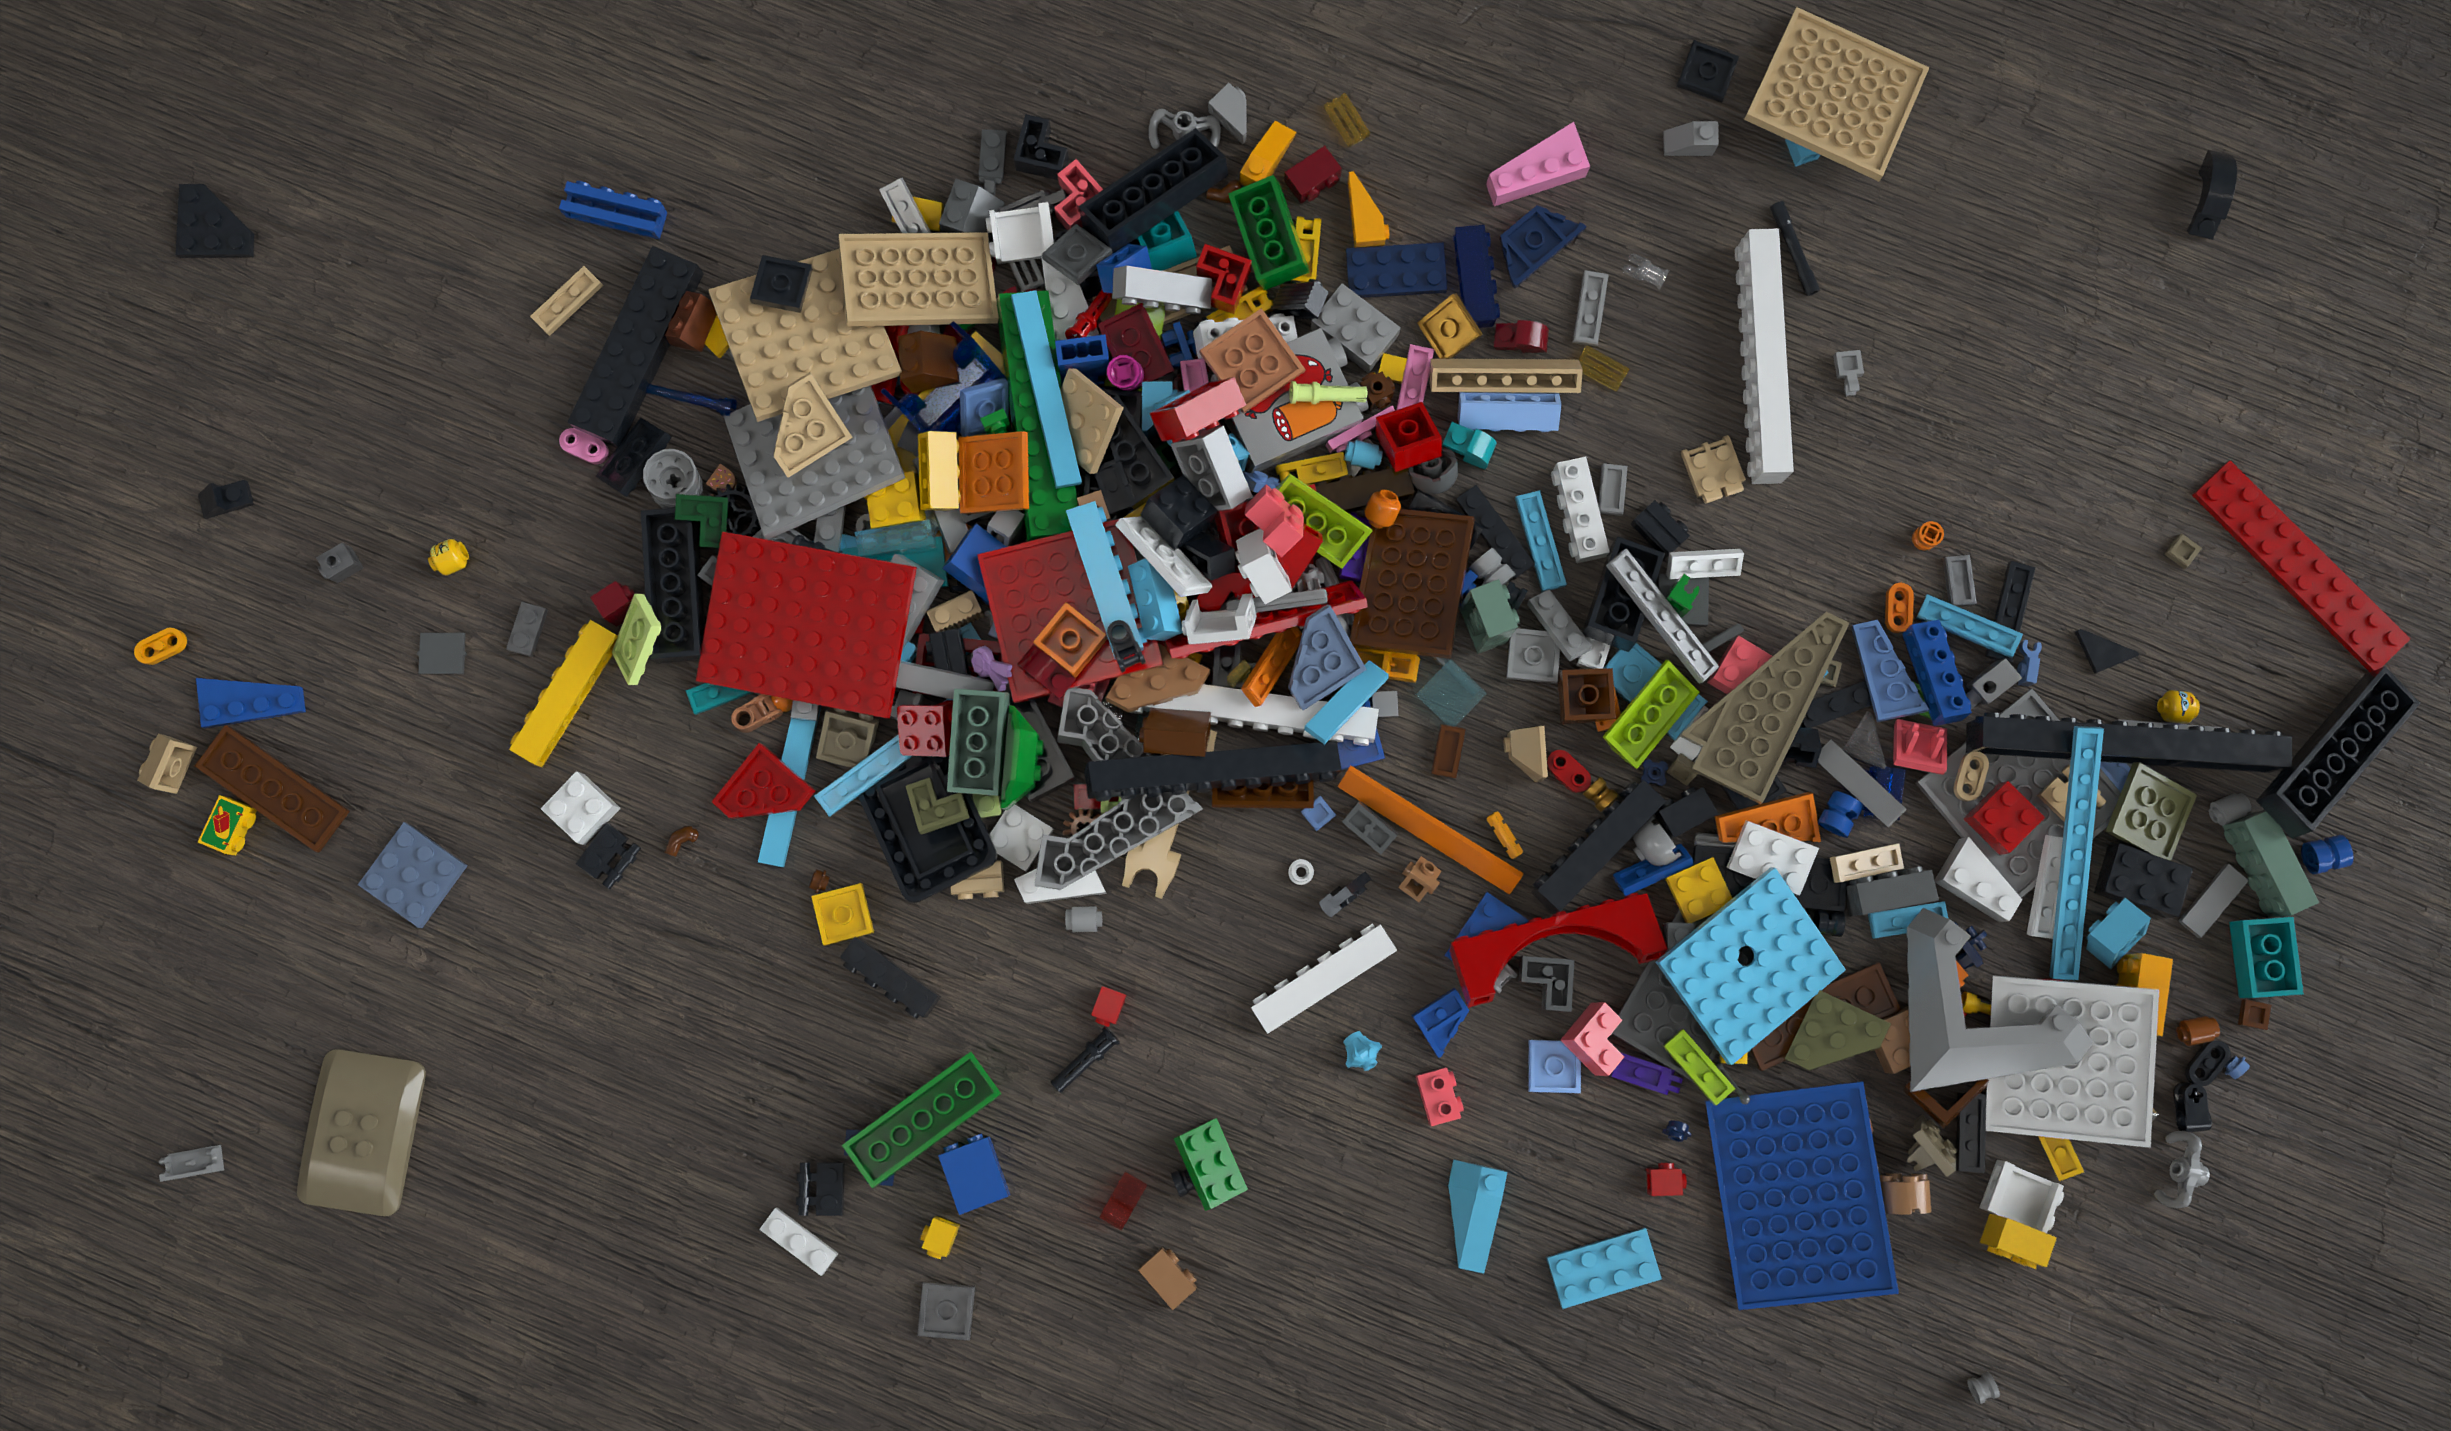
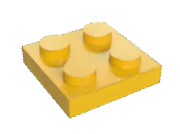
M1713 857L1665 878L1686 923H1693L1714 914L1732 899Z
M862 883L811 896L823 946L853 939L855 936L861 937L874 933Z

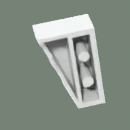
M1969 837L1958 840L1934 880L1941 887L1998 922L2010 921L2022 901L2021 897Z
M1037 869L1014 879L1026 904L1107 894L1096 870L1061 890L1035 886Z

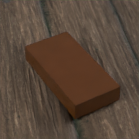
M1440 724L1431 774L1451 778L1457 777L1465 728Z

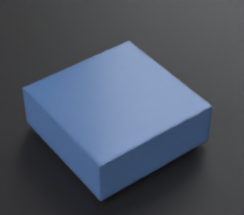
M1321 796L1314 800V808H1304L1301 811V814L1316 832L1336 816Z

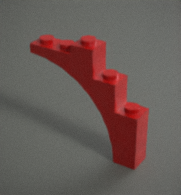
M1305 523L1303 525V537L1283 557L1276 553L1277 559L1289 577L1292 589L1323 543V535ZM1235 565V572L1212 581L1207 579L1213 587L1208 593L1194 595V600H1198L1199 608L1202 612L1219 611L1231 591L1234 592L1233 595L1241 600L1242 594H1253L1250 588L1251 581L1249 578L1244 579L1238 565Z

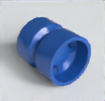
M1833 791L1827 803L1829 809L1823 810L1818 824L1837 836L1847 838L1854 826L1852 820L1858 819L1864 805L1850 795Z
M2343 835L2327 837L2323 841L2306 842L2301 848L2303 863L2306 869L2313 875L2327 872L2329 869L2335 870L2351 866L2354 859L2352 847Z

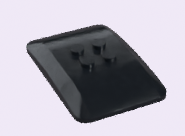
M949 755L946 757L913 756L858 796L901 894L910 903L921 902L991 867L997 860L994 844L969 793H962L970 818L922 835L918 831L906 785L930 777L938 800L956 794V792H947Z

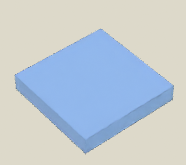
M1529 1040L1528 1092L1581 1093V1061L1561 1041Z

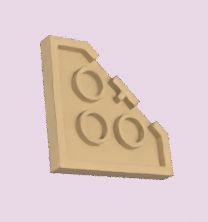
M1076 368L1068 369L1060 392L1076 460L1089 474H1095L1098 472L1124 407Z
M811 372L788 385L773 456L786 476L790 477L853 438Z

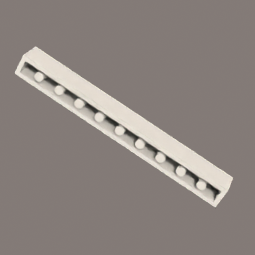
M1203 684L1198 694L1177 697L1173 701L1154 706L1153 704L1147 705L1130 713L1142 714L1143 711H1150V708L1211 712V724L1213 725L1218 724V721L1227 722L1228 726L1234 728H1243V725L1253 726V730L1267 732L1268 728L1277 729L1278 733L1283 735H1293V732L1303 733V737L1316 739L1304 730L1305 725L1327 702L1317 701L1303 711L1298 706L1294 697L1268 694L1261 706L1254 707L1241 689ZM1361 706L1329 741L1343 742L1344 739L1354 740V744L1368 746L1369 743H1374L1379 709Z

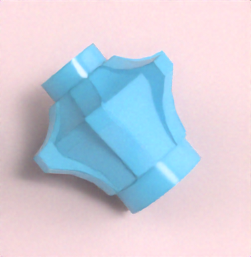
M1361 1031L1349 1035L1343 1041L1346 1046V1066L1348 1068L1359 1067L1363 1068L1364 1071H1368L1377 1065V1053L1382 1048L1379 1042L1369 1040L1366 1036L1362 1035Z

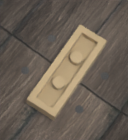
M583 266L530 317L550 336L588 301L603 284Z
M1899 843L1830 857L1835 883L1904 869Z

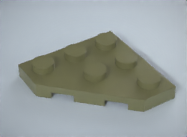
M1819 990L1818 994L1813 998L1785 1060L1807 1071H1811L1854 1057L1855 1055L1879 1049L1891 1023Z

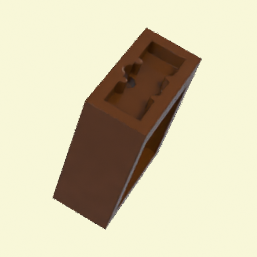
M1989 1080L1976 1081L1977 1083L1948 1111L1924 1089L1910 1092V1082L1905 1086L1904 1092L1944 1128L1988 1085Z

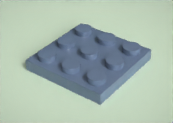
M403 822L358 885L416 927L423 928L468 865L410 824Z

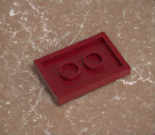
M1143 303L1133 306L1098 324L1102 335H1106L1107 346L1113 358L1119 355H1127L1135 359L1142 366L1144 371L1142 382H1154L1175 372L1146 308L1143 307Z

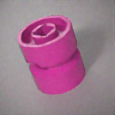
M1119 355L1109 362L1107 376L1109 381L1117 388L1124 391H1132L1142 384L1144 371L1142 366L1132 357Z

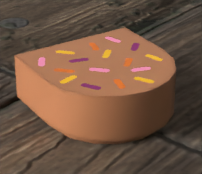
M719 464L706 482V485L716 492L718 487L725 492L726 485L730 484L734 490L737 484L736 476L729 469Z

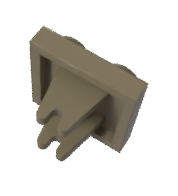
M1922 1114L1914 1120L1913 1137L1917 1141L1908 1149L1909 1156L1907 1157V1162L1915 1161L1917 1163L1914 1165L1915 1171L1936 1163L1945 1176L1948 1177L1955 1172V1153L1957 1151L1948 1139L1944 1141L1939 1135L1940 1130L1932 1119L1927 1120Z

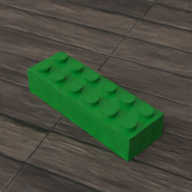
M969 1052L852 1137L842 1147L871 1188L874 1189L1001 1096V1092L973 1053Z

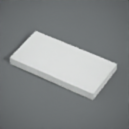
M1141 516L1120 518L1115 524L1180 597L1208 593L1213 587L1179 548L1174 551Z

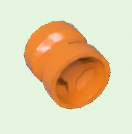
M1926 522L1913 532L1912 542L1919 550H1930L1941 543L1944 537V530L1937 522Z

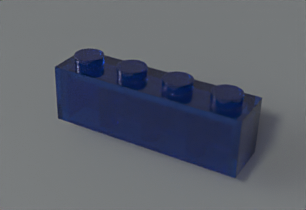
M1485 224L1455 227L1453 242L1461 301L1478 328L1493 327L1497 318H1500L1499 303L1494 301V294H1497L1496 280L1491 278V271L1494 270L1493 256L1488 255V247L1491 246L1490 233L1485 232Z

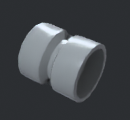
M1494 548L1484 553L1468 568L1478 575L1477 579L1484 580L1483 585L1498 579L1501 585H1504L1516 575L1507 564H1501L1502 558Z

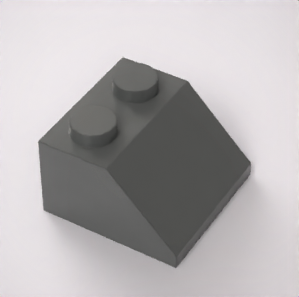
M955 179L939 222L942 233L987 232L986 218H990L989 210L999 212L998 209L1004 207L1005 203L980 186ZM988 233L989 242L993 238L992 233Z

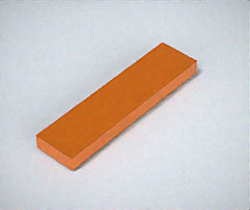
M1297 626L1288 628L1285 632L1275 634L1241 687V690L1254 707L1263 704L1299 647L1302 633Z

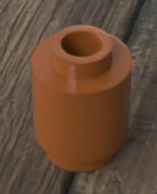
M2202 1016L2180 1021L2179 1027H2177V1036L2185 1045L2192 1046L2214 1041L2215 1038L2220 1036V1028L2214 1017Z

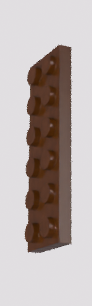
M228 725L223 727L195 765L200 771L318 853H320L350 812V810Z
M1880 963L1872 964L1831 982L1821 990L1881 1019L1901 1010ZM1813 998L1750 1050L1759 1071L1786 1061L1785 1057Z

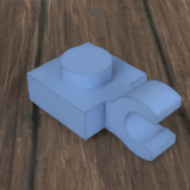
M2023 640L2019 645V650L2024 656V660L2017 667V672L2022 677L2018 681V685L2028 687L2037 683L2040 664L2038 655L2042 645L2037 642L2034 644L2033 651H2030L2027 648L2028 640Z

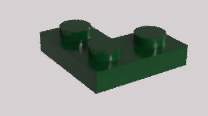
M676 494L674 519L700 521L699 546L719 548L722 532H726L728 498Z

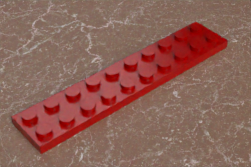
M2231 460L2226 462L2192 494L2369 672L2383 667L2410 640Z

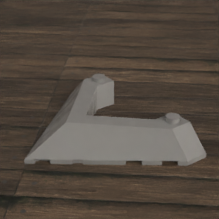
M1073 688L1065 692L1057 736L1058 743L1082 746L1092 761L1153 756L1151 753H1143V744L1139 743V740L1134 735H1131L1110 709H1107L1098 700V697L1092 690ZM1165 792L1156 797H1147L1146 794H1141L1132 799H1122L1116 806L1099 816L1069 839L1042 835L1035 886L1061 890L1200 812L1203 808L1187 793L1172 795V792Z
M1925 908L1918 913L1906 928L1908 938L1907 973H1909L1910 1092L2076 1064L2093 1045L2092 1040L2080 1022L2058 1005L2049 1009L2037 1025L1966 1029L1955 955L1971 936L1950 919Z

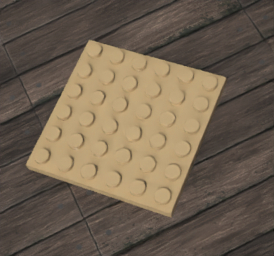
M1796 7L1744 120L1876 181H1880L1929 67Z
M839 249L798 261L812 264L813 268L801 313L752 304L750 296L756 275L708 290L757 422L781 415L788 385L811 372L828 399L898 377L902 372L884 326H847Z

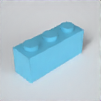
M1146 558L1129 565V574L1145 639L1165 641L1183 633L1173 588Z

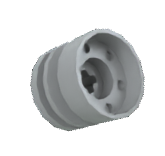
M664 449L655 453L647 460L643 469V480L654 501L662 509L675 508L676 494L702 495L703 481L693 460L685 452L676 449ZM678 481L677 487L673 488L674 482Z

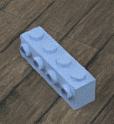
M1459 392L1458 424L1471 430H1515L1517 432L1538 430L1540 432L1558 431L1561 413L1559 393Z

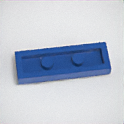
M1678 844L1672 851L1674 854L1679 851L1682 856L1664 866H1656L1645 859L1614 873V882L1624 896H1627L1693 866L1692 857L1682 844Z

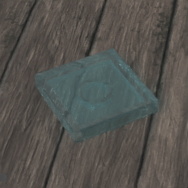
M1450 659L1416 696L1445 724L1456 726L1487 693Z

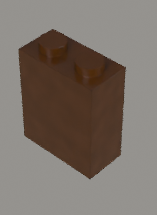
M1150 708L1148 717L1143 718V727L1140 728L1139 743H1144L1143 753L1205 757L1211 735V712Z

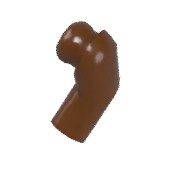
M1231 180L1221 190L1211 187L1207 191L1206 199L1230 203L1228 193L1242 188V185L1238 180Z

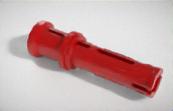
M1101 290L1087 310L1077 315L1074 325L1066 330V338L1087 337L1090 332H1093L1097 327L1096 321L1113 300V293H1106Z

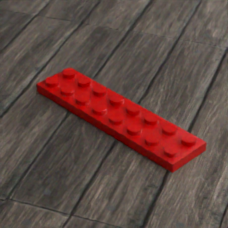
M1352 580L1321 588L1326 589L1328 601L1326 604L1256 613L1257 617L1249 639H1259L1264 634L1272 632L1282 633L1288 628L1295 626L1304 627L1306 618L1327 604L1332 607L1336 616L1344 613H1357L1360 609L1368 607L1366 597ZM1181 633L1162 642L1172 659H1182L1199 651H1212L1218 646H1232L1241 640L1189 644L1187 635Z

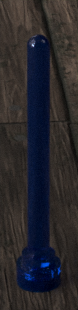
M649 384L646 388V393L716 409L721 416H730L737 406V400L730 397L717 400Z

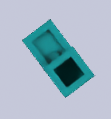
M1452 422L1442 447L1464 455V462L1486 470L1497 443L1494 438L1479 429L1474 431Z

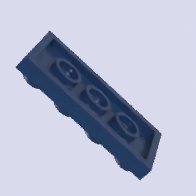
M1444 242L1346 248L1348 288L1361 298L1447 292Z

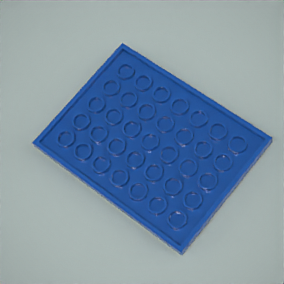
M1863 1081L1748 1095L1750 1102L1746 1105L1740 1102L1739 1096L1725 1098L1717 1106L1713 1105L1710 1100H1705L1738 1310L1899 1294Z

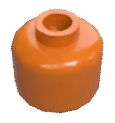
M1383 489L1371 495L1364 510L1370 525L1375 528H1382L1394 524L1401 509L1399 498L1395 493Z

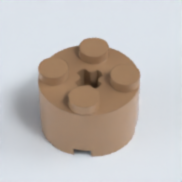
M1891 1172L1886 1173V1175H1879L1885 1214H1912L1915 1210H1920V1214L1931 1212L1930 1182L1927 1179V1173H1912L1911 1175L1902 1176V1173Z

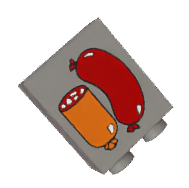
M1322 328L1287 342L1290 349L1306 369L1304 373L1292 381H1296L1297 384L1317 382L1324 386L1361 387L1357 382L1350 385L1347 384L1340 369L1347 365L1345 351L1336 337L1327 340ZM1215 374L1212 375L1210 382L1218 380ZM1289 382L1243 414L1238 409V415L1230 419H1222L1231 431V434L1233 433L1250 453L1245 468L1248 473H1254V471L1260 472L1326 443L1360 424L1364 419L1361 412L1368 410L1367 401L1366 403L1319 401L1317 404L1296 401L1295 404H1290L1289 388L1291 382Z

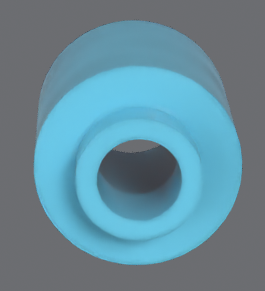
M1358 440L1354 442L1348 441L1344 461L1350 462V465L1374 469L1375 465H1380L1382 451L1379 450V445Z

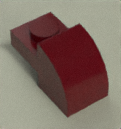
M1518 320L1517 323H1496L1494 348L1496 350H1521L1522 353H1547L1549 328L1544 324L1528 320Z
M1034 644L1017 664L1059 699L1076 680L1054 659Z

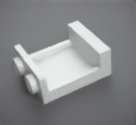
M1048 202L1038 203L1039 207L1004 212L989 210L990 218H986L987 232L993 235V242H989L991 257H996L997 264L1042 258L1041 254L1054 243Z
M1242 594L1237 610L1201 612L1198 600H1192L1189 609L1186 610V618L1182 620L1183 635H1187L1188 643L1198 644L1249 639L1257 617L1253 594Z
M1997 1160L1979 1208L2047 1233L2054 1225L2055 1216L2053 1215L2056 1207L2063 1200L2064 1192L2062 1190L2064 1186L2015 1167V1165L2009 1162Z

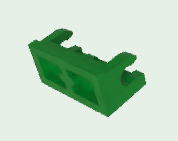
M1683 574L1673 584L1665 596L1681 618L1693 607L1691 604L1699 593V586L1694 588L1691 594L1684 590L1685 585L1688 584L1690 579L1686 574Z

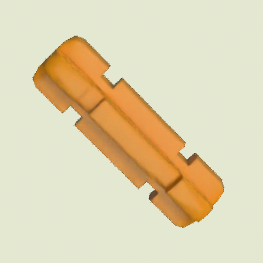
M1497 811L1486 818L1490 827L1493 826L1495 828L1493 831L1502 846L1508 849L1506 851L1508 856L1514 859L1521 855L1523 849L1519 843H1515L1516 838L1506 823L1503 824L1502 820L1504 819L1500 812Z

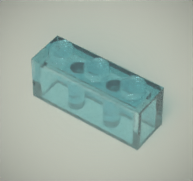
M931 520L855 532L859 557L880 560L892 558L894 554L905 556L938 550L935 525Z

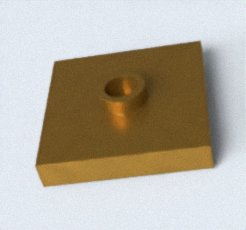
M1457 293L1449 296L1417 322L1440 359H1452L1483 335Z

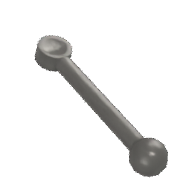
M1719 1061L1716 1062L1715 1066L1735 1087V1091L1740 1097V1102L1745 1105L1748 1104L1750 1097L1740 1090Z

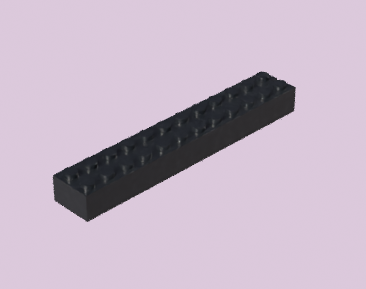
M1992 712L1984 713V716H1976L1975 720L1966 724V753L1978 751L1989 755L2071 760L2074 726H2088L2104 729L2101 762L2125 764L2139 762L2143 765L2270 773L2292 767V737L2282 736V732L2267 731L2265 735L2256 734V730L2250 729L2239 730V733H2231L2230 728H2214V731H2205L2203 726H2190L2188 729H2179V725L2166 724L2163 725V728H2155L2153 723H2137V726H2128L2126 721H2113L2112 724H2102L2103 720L2089 719L2086 720V723L2077 722V718H2061V721H2051L2050 716H2036L2035 719H2026V715L2011 714L2009 718L2000 717V713Z

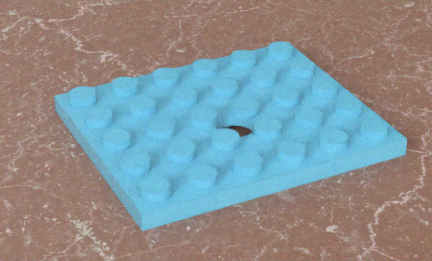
M1770 867L1655 961L1725 1062L1729 1065H1733L1817 995L1819 990H1823L1846 970L1774 867ZM1743 946H1749L1754 953L1752 962L1747 966H1742L1737 960L1739 957L1738 950Z

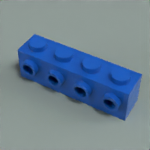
M1940 619L1912 624L1902 635L1926 705L1929 708L1928 711L1933 725L1938 726L1962 721L1972 713L1971 702L1966 697L1963 679L1957 671L1955 656L1949 648L1947 633L1942 627Z

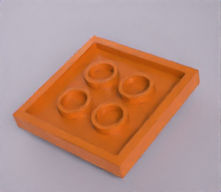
M1020 431L958 437L960 513L970 514L1029 509L1028 432Z

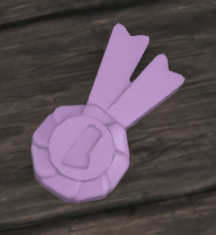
M987 646L975 649L971 660L974 672L980 678L990 677L998 691H1005L1006 684L1009 683L1006 678L1012 677V665L995 661L992 651Z

